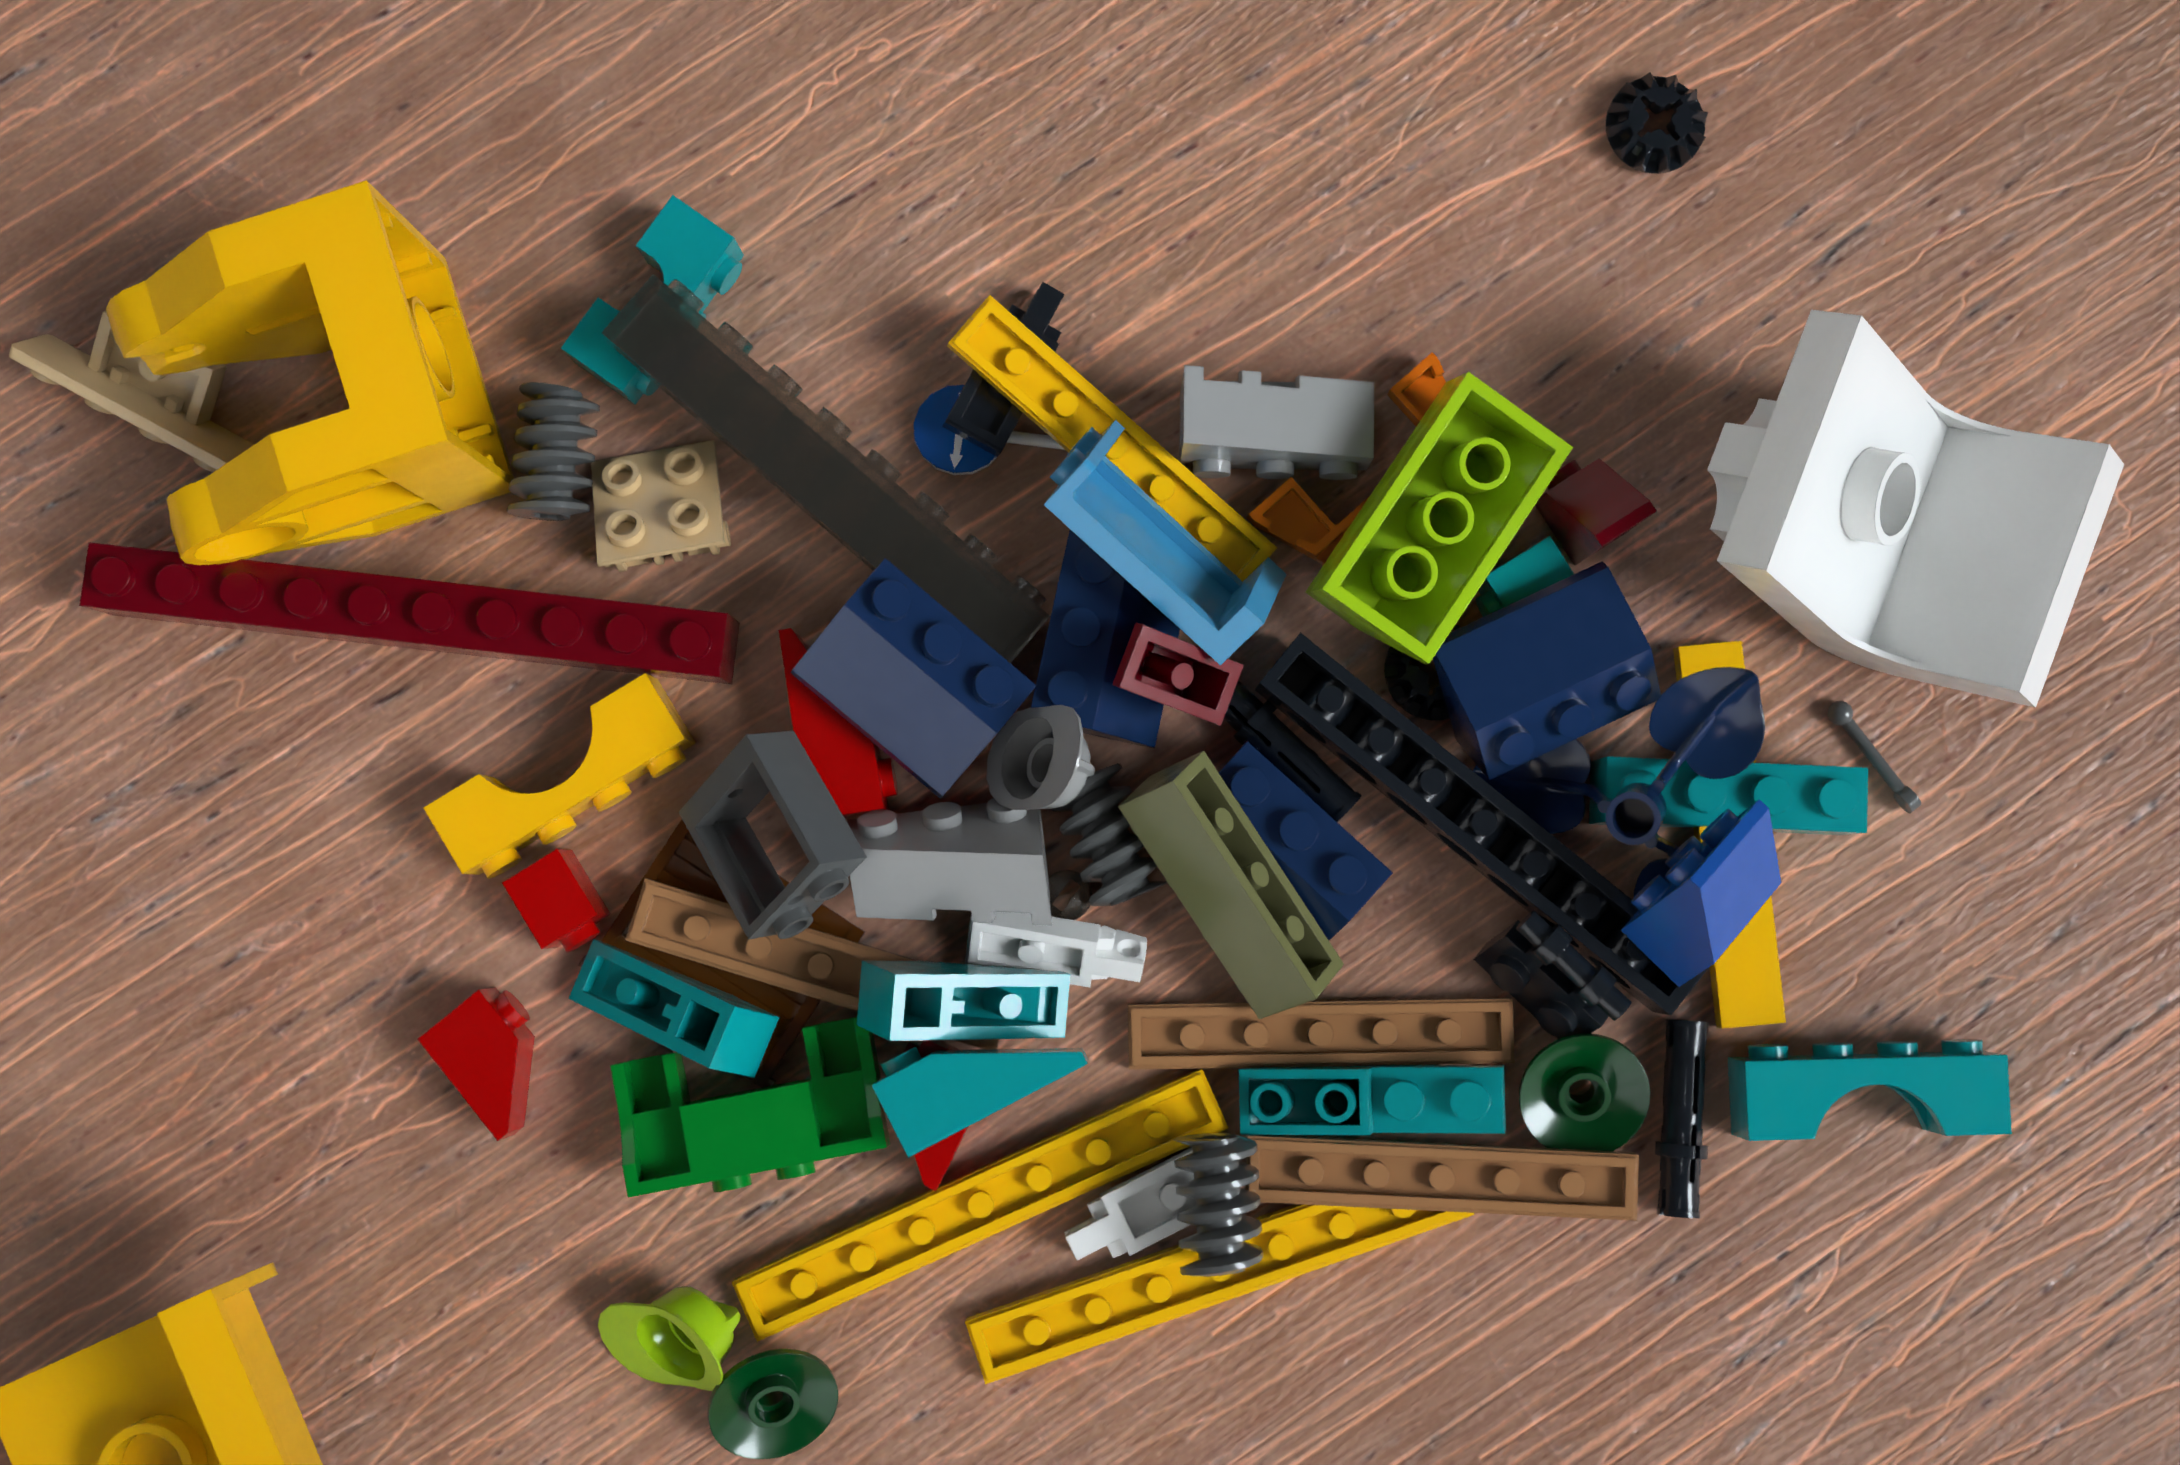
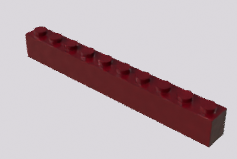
M88 542L79 604L81 607L113 616L633 674L647 673L651 676L731 685L733 682L740 622L728 613L244 559L223 564L194 565L185 563L180 558L179 552Z

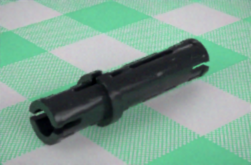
M1238 680L1224 716V720L1237 731L1233 737L1241 745L1248 741L1338 822L1362 795L1358 791H1354L1315 751L1309 748L1273 714L1277 708L1269 700L1263 704Z
M1666 1019L1663 1124L1661 1128V1141H1655V1155L1660 1156V1189L1657 1214L1700 1218L1699 1187L1701 1161L1708 1158V1146L1702 1145V1120L1705 1094V1053L1709 1022Z

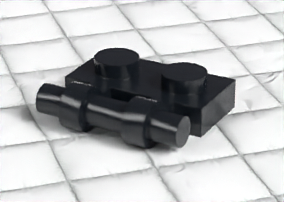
M1534 910L1521 922L1517 920L1488 941L1473 959L1491 976L1493 982L1498 987L1509 992L1538 1020L1540 1026L1547 1033L1555 1036L1557 1039L1573 1034L1592 1033L1602 1027L1608 1017L1613 1021L1617 1020L1627 1011L1632 1003L1614 986L1617 979L1605 967L1600 965L1595 968L1570 945L1573 937L1559 924L1551 927Z

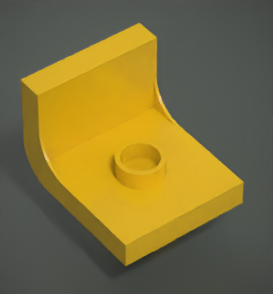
M269 1263L158 1312L156 1316L1 1386L0 1438L11 1464L323 1465L249 1291V1288L278 1275L274 1263Z

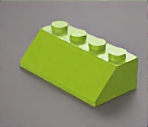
M1469 371L1447 381L1305 593L1356 629L1424 664H1429L1573 447Z

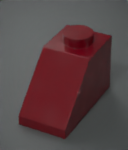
M1600 458L1581 469L1576 460L1560 468L1547 486L1548 491L1535 504L1575 566L1657 512L1647 497Z
M1136 622L1112 685L1221 726L1244 665L1230 659L1219 665L1202 648Z

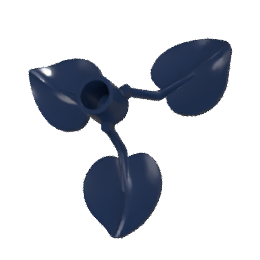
M1716 667L1695 672L1672 684L1655 703L1651 712L1649 730L1654 741L1660 746L1675 752L1651 785L1646 783L1629 784L1623 787L1613 799L1608 798L1597 786L1585 783L1591 771V759L1588 751L1578 739L1491 780H1488L1477 765L1474 767L1473 772L1550 834L1571 830L1581 823L1585 815V795L1591 797L1598 804L1600 812L1606 813L1607 828L1618 841L1628 845L1645 843L1646 847H1656L1667 853L1670 857L1678 847L1657 834L1667 813L1666 802L1661 792L1685 760L1696 774L1709 779L1735 776L1747 769L1760 752L1765 735V717L1761 701L1759 678L1753 671L1748 669ZM1668 858L1653 860L1642 869L1637 878L1634 897L1657 875L1660 874L1666 879L1665 875L1671 869L1665 864Z

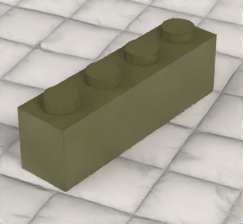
M1203 750L1150 775L1118 808L1257 1017L1262 1019L1317 999L1344 963L1205 751Z

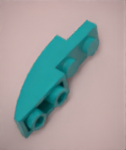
M1441 1064L1239 1069L1240 1135H1371L1372 1133L1505 1134L1504 1065L1441 1066Z

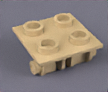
M714 440L591 462L596 554L599 567L605 566L609 568L616 566L618 571L622 572L627 571V567L652 563V557L656 565L664 564V555L672 554L674 561L678 562L683 560V552L685 551L688 552L689 556L711 552L712 555L720 554L721 547L731 546L728 524L722 519Z

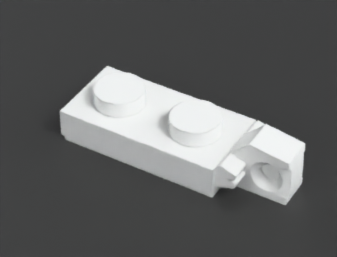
M995 912L993 923L973 922L971 914L965 964L1061 971L1071 974V985L1089 988L1091 980L1107 979L1108 977L1140 982L1147 950L1146 937L1118 929L1115 930L1105 925L1100 927L1101 925L1052 916V926L1032 925L1031 913Z
M1192 1147L1100 1193L1099 1198L1088 1203L1087 1207L1092 1217L1064 1232L1066 1241L1076 1260L1078 1261L1105 1246L1108 1247L1113 1258L1126 1252L1131 1256L1188 1227L1190 1224L1177 1221V1214L1195 1207V1200L1176 1194V1187L1194 1180V1173L1175 1168L1174 1160L1193 1153Z

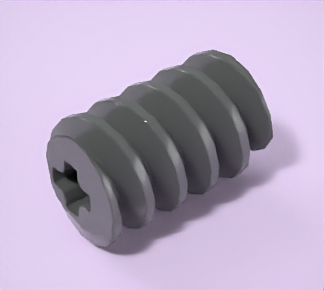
M536 382L521 384L519 386L520 392L530 398L531 401L519 404L516 415L520 420L530 424V426L517 429L514 433V440L518 445L529 451L514 454L511 465L527 476L512 479L509 483V491L526 501L510 504L506 512L522 518L546 521L569 520L571 515L589 512L590 505L574 498L573 491L592 487L593 480L576 473L575 467L576 465L595 462V455L579 448L578 441L597 437L598 430L581 423L580 418L583 415L600 412V405L583 398L581 392L569 387Z
M1119 763L1095 771L1093 776L1087 777L1084 787L1075 799L1067 805L1052 809L1055 812H1073L1059 828L1062 835H1082L1083 837L1071 848L1069 852L1071 858L1092 859L1093 861L1080 873L1079 878L1081 882H1101L1103 885L1089 898L1091 906H1114L1167 884V881H1149L1148 875L1158 866L1152 857H1139L1138 852L1144 845L1136 834L1129 833L1128 828L1130 824L1118 808V804L1132 792L1130 786H1110L1108 782L1122 769V765Z
M1202 1133L1174 1138L1173 1141L1192 1146L1193 1153L1174 1160L1175 1168L1194 1173V1180L1177 1186L1176 1194L1195 1200V1207L1178 1213L1177 1221L1197 1226L1196 1234L1178 1240L1180 1248L1198 1253V1260L1180 1267V1273L1187 1276H1222L1243 1272L1245 1268L1259 1263L1264 1258L1262 1248L1246 1242V1240L1258 1236L1262 1231V1224L1259 1220L1243 1214L1258 1208L1261 1204L1260 1196L1255 1192L1241 1188L1255 1182L1259 1178V1170L1252 1165L1239 1162V1160L1254 1155L1258 1151L1257 1143L1254 1140L1230 1133Z

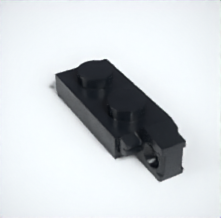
M1042 282L1026 311L1013 304L1008 311L1056 352L1059 346L1057 340L1062 332L1048 324L1065 294ZM973 369L943 427L998 457L1023 412Z

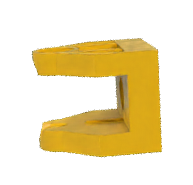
M367 180L207 231L147 280L122 290L108 302L106 307L107 316L115 342L119 346L123 357H140L154 375L187 372L211 365L314 355L332 350L349 404V409L269 434L207 477L183 486L167 497L170 525L180 558L187 564H223L267 553L374 537L510 493L509 483L514 479L513 472L446 258Z

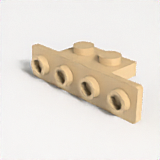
M106 311L102 313L91 356L49 334L11 345L9 357L28 367L30 373L35 378L49 384L61 385L85 398V403L92 409L106 414H114L137 426L139 432L144 437L158 443L170 444L192 456L194 462L205 470L216 471L254 445L210 421L227 365H211L187 372L154 375L140 357H123L119 346L115 342Z

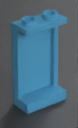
M1117 420L1102 434L1091 427L1051 474L1050 478L1058 486L1044 503V506L1219 665H1222L1265 623L1287 574L1268 557L1242 582L1105 456L1125 428Z

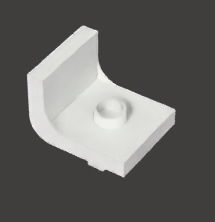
M1811 310L1777 401L1759 398L1752 415L1746 423L1741 425L1725 422L1707 469L1713 476L1717 489L1716 510L1710 530L1724 541L1717 561L1808 640L1825 651L1855 664L1890 675L2036 708L2124 463L2110 444L2015 431L1985 424L1960 415L1939 404L1926 393L1862 315Z

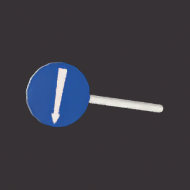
M964 385L946 386L932 393L920 405L914 420L915 444L923 459L936 470L952 475L976 473L988 467L997 458L943 427ZM1013 431L1007 443L1065 450L1049 435Z

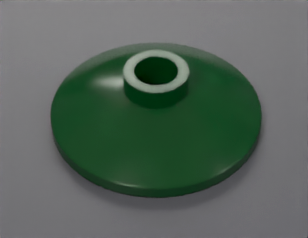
M1573 1034L1551 1042L1541 1049L1529 1062L1519 1087V1106L1524 1122L1531 1134L1546 1148L1614 1151L1626 1144L1638 1132L1647 1116L1650 1104L1648 1077L1638 1058L1622 1043L1599 1034ZM1582 1079L1591 1082L1590 1088L1586 1093L1582 1095L1569 1093V1088L1574 1082Z
M775 1349L752 1355L723 1375L722 1383L714 1387L708 1403V1421L711 1432L724 1449L737 1456L749 1459H772L786 1456L809 1445L828 1427L837 1409L838 1387L830 1368L821 1359L808 1352L796 1349Z

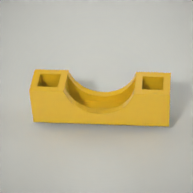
M644 673L590 706L592 737L587 755L576 772L560 785L543 792L525 794L511 789L496 777L478 774L423 807L461 873L472 875L485 873L488 879L496 877L511 869L522 860L518 853L521 849L540 839L543 845L550 844L574 830L577 824L573 818L595 805L598 812L627 798L632 793L628 786L631 782L650 772L653 778L660 777L681 765L686 760L682 751L691 747L696 742L659 680Z

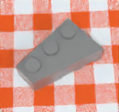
M1184 365L1180 391L1179 462L1186 468H1193V474L1196 477L1224 478L1231 475V469H1256V476L1259 478L1286 479L1294 476V469L1319 470V477L1323 479L1347 480L1356 478L1357 470H1367L1374 459V382L1300 375L1295 378V382H1261V372L1245 370L1238 372V381L1204 380V367Z
M992 798L988 803L959 806L953 802H940L929 805L923 811L898 814L890 810H875L867 812L859 818L848 819L850 829L867 856L850 874L857 917L934 921L937 916L936 909L971 911L973 922L993 923L995 912L1031 913L1032 925L1052 926L1048 864L1040 809L1013 810L999 805Z

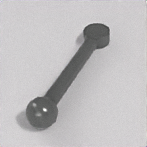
M1844 701L1832 703L1827 712L1829 720L1838 726L1842 725L1894 792V798L1899 806L1907 813H1912L1920 807L1921 801L1916 793L1902 783L1853 720L1851 705Z

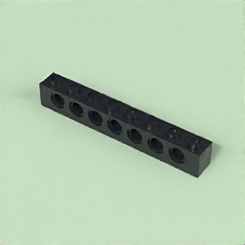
M1301 632L1256 687L1255 691L1262 697L1269 700L1283 714L1529 913L1534 910L1551 927L1559 924L1573 937L1570 943L1571 946L1596 967L1600 965L1605 967L1617 979L1616 983L1652 1012L1672 1015L1709 969L1707 968L1678 987L1621 931L1638 911L1631 903V898Z

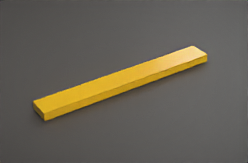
M1199 1068L940 1185L936 1191L929 1190L739 1276L732 1281V1285L758 1342L1189 1146L1173 1141L1176 1137L1202 1133H1219L1229 1127L1202 1068Z
M1294 1204L1255 1218L1261 1222L1262 1231L1258 1236L1248 1239L1246 1242L1260 1246L1263 1250L1264 1258L1259 1263L1245 1268L1243 1272L1208 1277L1182 1275L1180 1267L1197 1261L1198 1253L1182 1249L1178 1244L967 1317L965 1324L985 1384L1475 1214L1469 1212Z

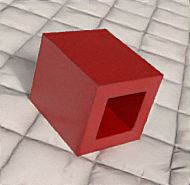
M557 848L502 882L541 949L558 948L562 945L566 953L571 952L598 936L600 931L596 924L611 915L572 850Z

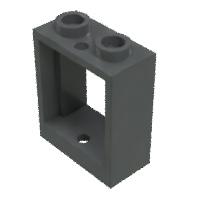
M794 731L746 734L679 811L682 820L748 940L777 935L779 939H787L807 929L813 922L812 914L824 901L835 897L846 889L849 885L847 877L867 858ZM769 791L810 861L786 887H784L746 819Z

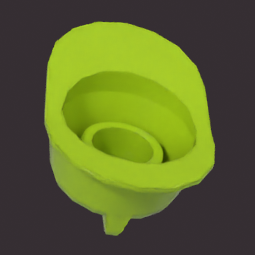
M681 1286L671 1290L650 1304L628 1302L610 1304L600 1313L598 1329L603 1343L612 1356L629 1371L638 1376L661 1384L690 1386L701 1390L713 1391L714 1387L720 1385L723 1381L721 1364L732 1349L733 1331L738 1325L741 1315L734 1306L711 1300L704 1293L692 1287Z

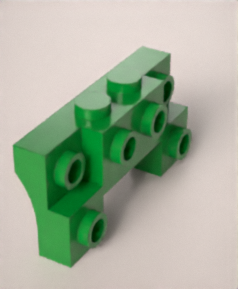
M857 1017L804 1027L802 1031L811 1078L690 1101L683 1056L677 1052L610 1065L620 1122L622 1168L628 1198L706 1182H712L713 1192L729 1191L751 1185L750 1174L775 1169L777 1180L796 1178L815 1173V1161L887 1148L891 1143L885 1111L872 1087L881 1078L873 1033L857 1026Z

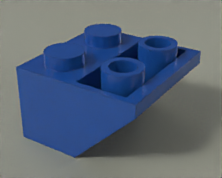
M1760 799L1737 816L1729 808L1722 812L1699 836L1703 840L1702 843L1694 835L1691 836L1665 862L1671 868L1665 875L1666 879L1660 874L1657 875L1631 900V903L1638 911L1621 931L1678 987L1712 966L1781 884L1770 811Z

